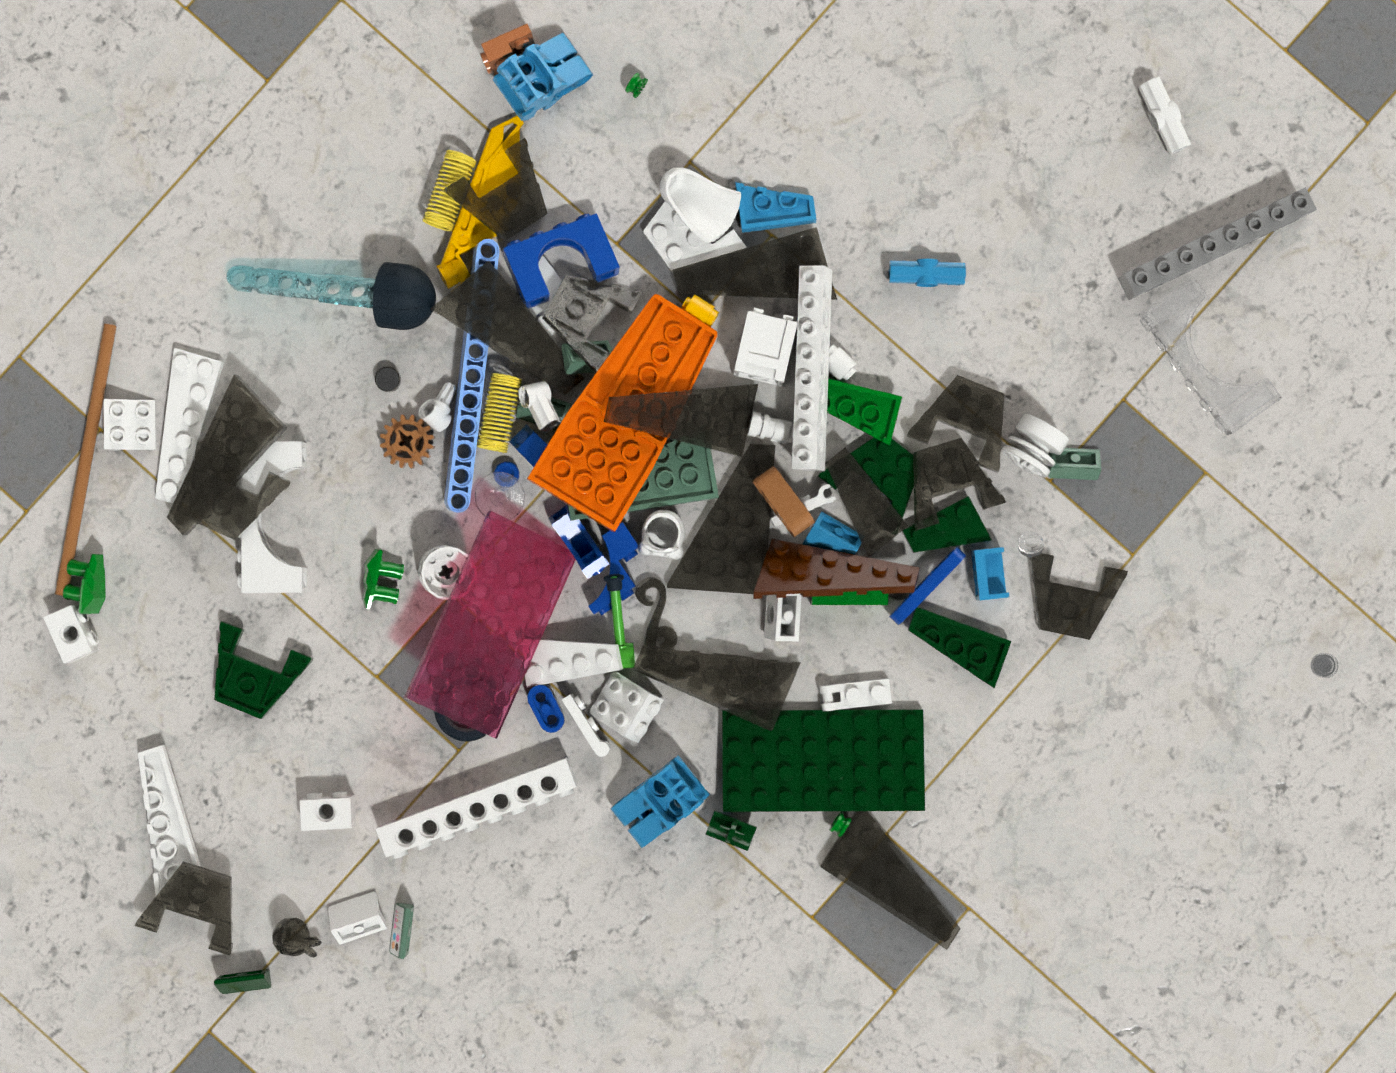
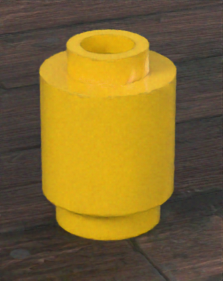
M694 295L692 298L687 297L681 306V309L710 327L719 314L715 310V306L697 295Z

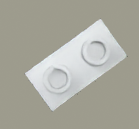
M786 594V598H776V595H767L764 638L774 641L799 642L802 595Z
M70 605L43 617L64 664L75 662L99 651L97 647L99 643L94 631H90L88 627L87 614H79V605ZM73 626L78 631V636L75 640L69 635V631Z
M347 791L332 792V796L322 797V793H308L307 798L300 800L301 831L353 828L356 826L355 795H347ZM324 804L332 806L334 810L332 817L324 815L322 811Z

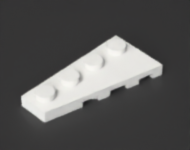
M517 638L527 688L623 669L618 644Z

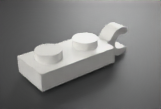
M825 484L819 489L816 497L811 499L807 495L800 498V501L808 511H811L823 504L832 503L836 500V497L833 496L829 499L824 497V490L831 487L830 484ZM773 512L774 517H772L770 520L774 528L782 525L783 523L775 514V512Z

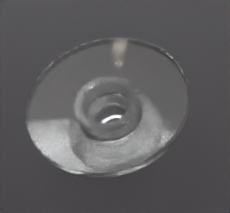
M494 472L485 476L477 485L475 502L479 511L486 518L496 522H505L513 519L520 513L525 502V492L519 480L511 474ZM499 491L504 492L506 498L503 500L499 499L497 493Z

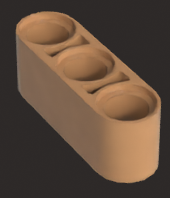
M774 466L753 480L760 494L793 537H796L815 523L809 511Z

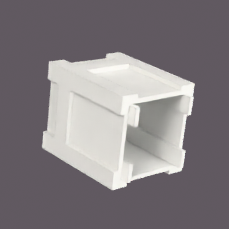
M754 308L753 312L748 311L733 376L782 387L798 322L793 321V317L783 315V319L763 315L764 310Z

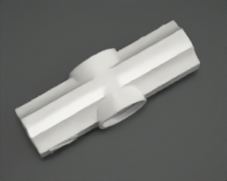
M1160 77L1153 78L1140 85L1138 88L1149 110V121L1154 130L1159 131L1169 154H1175L1189 147L1191 143L1180 122V110L1177 104L1170 100Z

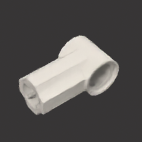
M545 381L521 386L518 390L520 403L524 408H529L539 430L544 433L559 426L561 421L551 403L549 385Z

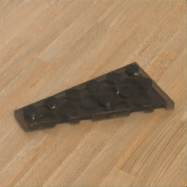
M643 645L633 670L772 731L801 662L787 663L778 662V660L774 659L761 660L748 656L721 653L707 654L694 650L689 652L674 650V648Z
M855 811L851 816L852 820L841 837L836 839L820 867L947 950L961 928L868 811Z

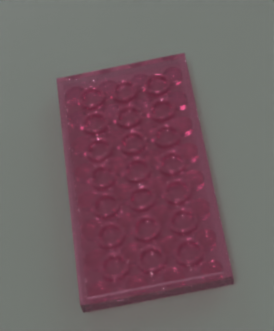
M488 511L404 698L497 739L576 559L570 550L493 511Z

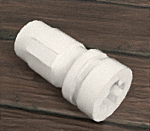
M753 411L747 435L753 437L759 435L761 439L768 437L771 438V441L782 444L787 442L793 443L794 423L778 418H770L768 414L761 416L760 412Z

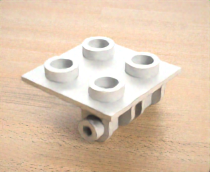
M103 399L104 449H110V451L156 450L155 400Z

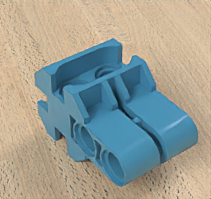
M561 33L541 45L532 44L526 47L524 53L518 57L516 53L508 57L498 66L497 72L499 74L494 76L493 81L520 120L525 121L534 117L541 108L545 111L560 100L562 96L585 84L591 79L593 73L581 56H576L577 50L567 36Z
M677 755L620 799L610 809L624 826L637 817L640 819L627 831L639 846L643 848L663 832L674 827L682 818L690 815L710 794L680 756Z

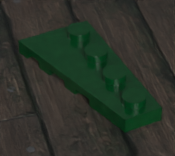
M917 607L914 610L908 631L995 689L1011 641Z

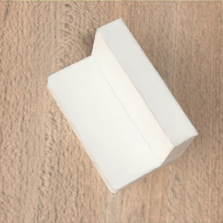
M376 892L328 907L330 931L339 945L387 929L386 920L379 910Z

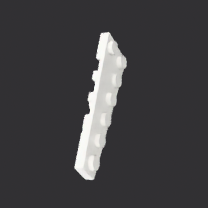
M174 348L155 499L182 506L224 365L222 361Z
M165 745L139 752L138 759L142 788L144 790V806L147 810L148 818L147 830L148 834H150L151 842L150 854L154 866L153 877L157 905L205 891L208 888Z

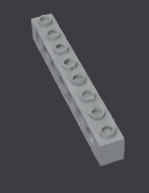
M1305 187L1124 273L1118 278L1128 300H1131L1291 224L1317 209Z

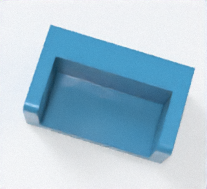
M1004 547L971 551L977 601L1010 597L1009 592H1006L1002 559Z

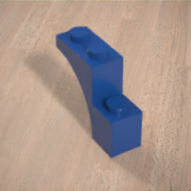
M621 522L615 532L610 530L602 535V538L607 545L610 556L609 575H624L622 589L620 590L621 600L624 601L634 594L632 589L636 585L620 561L624 559L625 562H628L637 556L636 550L639 549V545L625 524ZM607 583L599 597L588 606L593 614L599 612L602 616L612 609Z

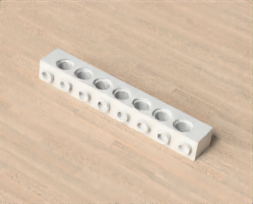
M824 265L799 266L792 469L800 471H825L832 270Z
M565 757L377 827L376 832L385 857L393 855L394 859L409 854L407 850L413 847L421 850L431 846L432 840L440 838L442 842L455 837V832L464 829L465 833L478 829V823L488 820L489 824L503 819L502 814L512 812V815L524 812L529 804L535 803L536 807L550 802L549 797L559 794L560 798L574 793L573 788L577 787L578 784L569 759ZM546 776L554 778L556 782L555 788L546 789L542 784L543 778ZM522 785L529 786L532 790V796L523 798L519 794V787ZM496 795H506L508 805L505 807L497 805L495 801ZM473 803H481L484 806L485 811L483 815L479 816L473 813ZM455 811L460 815L461 821L459 824H452L449 821L448 815L450 812ZM427 820H432L436 823L437 830L435 833H430L425 829V822ZM403 829H408L413 833L412 841L407 842L403 840L401 836Z

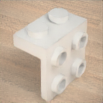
M613 672L591 707L590 714L623 737L639 743L640 739L645 736L652 719L660 711L664 700L643 689L622 674Z

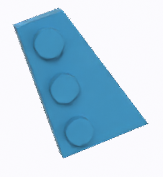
M735 182L736 191L741 192L739 215L742 233L816 223L813 196L787 191H771L759 186L754 188Z

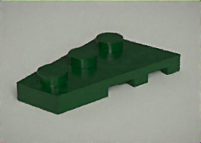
M969 496L902 530L913 553L992 540Z

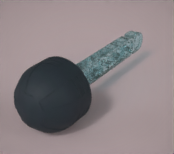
M384 262L378 270L376 279L327 273L320 275L267 268L254 269L250 266L241 265L230 268L226 276L228 283L237 291L252 293L253 289L260 294L372 308L375 323L380 328L396 330L414 329L428 320L436 303V291L426 273L415 266L401 263ZM237 274H245V279L241 283L233 282ZM260 277H269V281L266 285H257V281ZM289 278L293 280L289 288H281L283 280ZM311 282H313L315 287H311L308 291L305 286H310ZM339 284L341 286L338 293H328L331 285ZM355 288H365V291L362 296H352V292Z

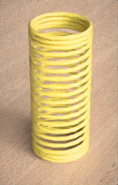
M447 150L446 155H444L445 161L442 162L443 165L441 170H439L440 174H438L439 178L436 179V186L433 187L434 191H432L433 195L430 196V203L427 204V211L424 212L425 214L422 219L423 222L430 226L449 232L453 231V223L456 222L454 219L457 216L454 214H459L456 210H460L458 206H461L460 202L463 201L464 195L462 193H466L463 189H468L465 185H469L467 181H470L469 177L472 176L471 172L473 170L471 168H475V163H477L474 158L454 150Z
M491 373L490 380L492 382H489L491 385L488 387L490 391H487L489 395L486 396L488 399L485 400L488 404H485L486 408L483 409L485 417H482L483 421L481 422L484 426H480L482 430L479 431L480 435L478 437L481 439L477 440V447L507 453L509 443L489 438L510 441V439L488 433L510 437V434L490 429L512 432L509 429L492 426L499 425L512 428V425L491 420L513 424V421L493 416L509 419L515 418L492 411L515 415V412L494 407L509 410L517 409L493 402L517 406L516 403L501 401L495 398L515 402L518 399L493 393L519 397L517 394L495 389L518 393V390L494 384L519 389L522 379L505 374Z

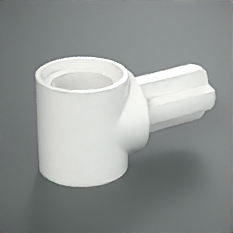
M446 382L436 399L425 401L419 408L418 416L436 432L443 431L451 422L452 417L449 414L451 409L448 406L457 392V387L450 382Z

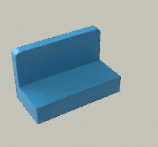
M821 511L802 544L855 555L865 536Z

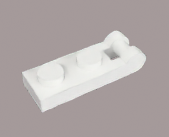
M889 678L819 686L820 694L823 695L822 711L892 704ZM833 692L840 693V701L833 702Z
M572 693L563 698V703L595 754L599 757L606 756L610 751V744L606 740H601L596 731L599 730V727L592 717L587 718L583 712L586 707L579 696L574 697Z

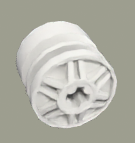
M1024 413L1015 427L1016 431L1022 436V439L1010 436L1008 441L1014 447L1004 445L1001 451L1016 466L1029 473L1046 478L1050 470L1045 465L1050 467L1055 465V461L1048 453L1061 455L1069 439L1047 422Z
M441 545L433 547L423 555L419 562L418 576L420 583L426 591L437 598L451 600L459 598L468 592L474 581L475 570L468 554L459 548ZM443 565L447 568H451V571L448 572L449 577L445 578V576L439 575V572L442 571L441 566Z

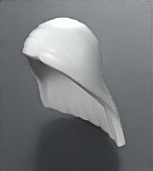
M683 167L671 168L664 174L660 182V193L664 201L674 209L684 224L706 243L714 242L731 227L740 207L741 192L722 187L700 174Z

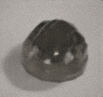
M290 917L281 920L272 932L274 947L279 953L286 956H299L305 953L309 957L314 958L317 956V952L312 947L320 946L322 943L318 937H310L306 924L299 918Z

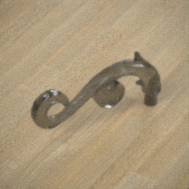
M653 577L642 579L635 588L636 598L641 604L645 606H652L654 604L653 601L646 598V591L649 588H656L660 596L646 630L645 651L650 664H646L644 667L671 680H685L688 676L699 674L697 664L685 667L670 661V665L660 657L656 647L657 638L663 637L665 641L659 646L662 649L669 650L675 647L678 637L672 627H658L667 598L665 585Z

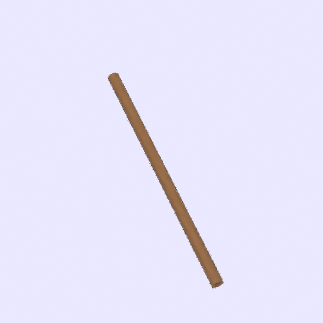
M104 324L55 590V594L63 596L65 586L70 584L71 575L67 573V564L75 558L117 328V326L111 324Z

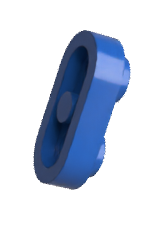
M537 685L531 688L528 693V703L541 728L549 733L559 731L564 725L565 717L552 690L546 685ZM539 692L545 694L546 698L543 702H539L536 698ZM549 715L556 716L557 722L555 724L548 722Z

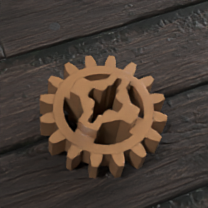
M402 414L400 417L401 421L398 422L395 418H392L393 425L391 427L388 425L384 426L388 432L387 434H380V437L385 439V443L380 444V447L387 448L383 456L386 458L392 456L391 464L394 465L399 461L400 468L404 469L406 463H408L409 467L414 469V462L423 465V457L431 458L427 451L428 449H435V446L430 444V441L434 440L435 436L428 435L432 428L430 426L423 427L424 421L422 419L416 422V416L411 414L409 420H407L406 416ZM412 425L418 429L411 432L407 431L404 426ZM395 432L396 440L395 443L391 444L392 436ZM403 434L409 438H413L410 441L412 449H410L406 445H402L405 442ZM424 439L423 448L420 451L418 449L419 443ZM408 452L412 458H401L397 454Z

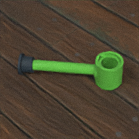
M611 574L605 576L604 581L607 582V590L610 591L614 644L619 645L623 669L635 668L633 643L625 642L620 594L624 575Z

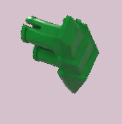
M375 549L364 563L363 604L365 609L371 608L374 600L397 604L399 589L379 586L377 581L379 575L401 580L404 564L382 561L383 551Z
M92 554L89 563L70 560L67 564V573L84 577V579L81 581V587L67 584L63 590L64 599L78 601L79 614H99L106 599L103 554Z

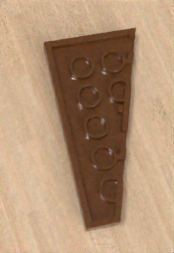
M771 539L754 589L753 599H762L763 595H776V598H786V594H800L803 597L843 595V592L855 591L857 595H865L867 591H881L883 594L914 593L920 568Z

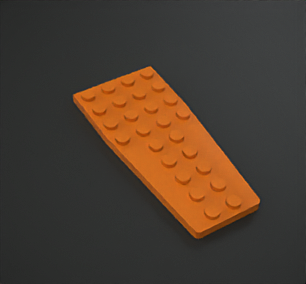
M658 294L653 295L566 413L527 480L612 532H615L652 471L717 338V331Z

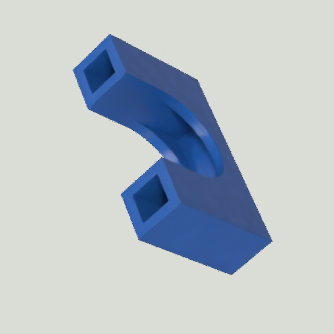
M597 213L593 215L583 214L576 218V221L569 224L566 222L559 223L553 227V230L545 233L543 231L535 232L523 241L513 240L503 248V257L526 310L549 301L550 293L538 264L543 254L553 247L568 246L580 252L586 260L595 283L619 275L620 266Z

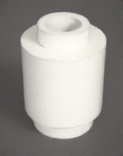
M833 344L829 348V372L838 381L842 378L847 381L857 371L854 368L857 363L841 347L837 348Z

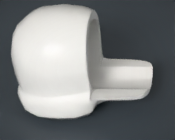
M658 510L651 513L642 527V541L638 546L640 554L667 557L675 560L682 558L685 528L681 518L669 510Z

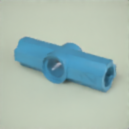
M917 259L916 261L890 260L889 283L915 284L919 287H936L938 285L960 286L965 284V263L939 262L937 259Z

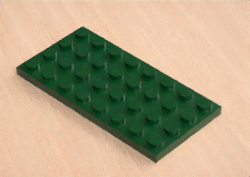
M722 710L723 812L925 811L923 710Z

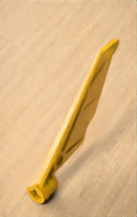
M518 116L490 130L440 265L436 266L447 289L470 278L468 269L460 255L474 249L480 241L494 239L509 230V214L520 202V128L523 126V121ZM512 123L516 125L515 129L503 141L504 127Z

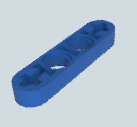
M958 547L953 549L915 588L914 593H910L889 617L897 625L901 624L960 564L966 555Z

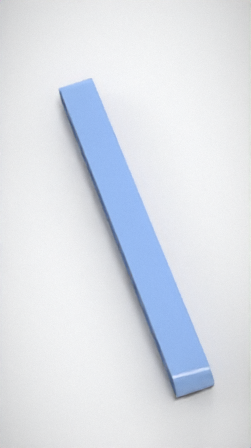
M492 239L480 241L473 250L444 496L446 508L456 513L465 511L469 507L499 260V246ZM482 245H488L492 249V256L490 258H486L481 254L480 249ZM479 270L488 272L489 281L487 283L479 281L477 275ZM476 295L485 297L486 306L484 308L476 306L474 300ZM474 320L482 322L483 331L481 333L473 331L472 322ZM472 344L480 348L481 353L478 358H473L469 354V347ZM469 369L477 373L478 378L475 383H469L466 379V372ZM467 394L473 396L475 400L474 406L470 409L466 408L463 404V397ZM464 419L469 420L472 424L471 431L467 434L463 433L460 429V423ZM461 444H465L469 449V453L465 458H460L457 454V448ZM458 469H462L466 474V478L462 483H457L454 479V473ZM455 494H459L463 498V503L459 508H454L451 504V498Z

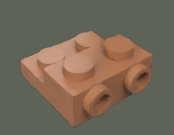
M528 23L481 44L484 52L480 53L488 74H499L497 72L498 66L508 57L515 53L520 56L524 53L526 47L535 44Z

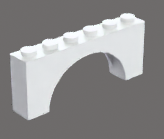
M302 441L241 442V448H238L237 459L241 463V473H238L237 484L241 488V498H238L237 502L238 512L241 513V523H238L237 528L238 537L241 538V548L238 549L237 554L238 562L241 563V573L238 574V587L241 588V593H307V568L291 565L277 556L266 540L262 525L263 505L271 487L283 475L293 470L307 468V443Z

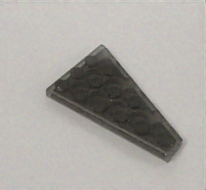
M750 443L719 498L667 583V588L754 594V589L768 551L771 507L760 494L753 480L774 466L775 445Z

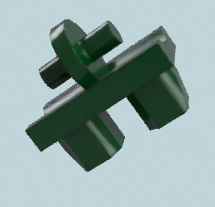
M714 810L705 835L748 851L757 826Z

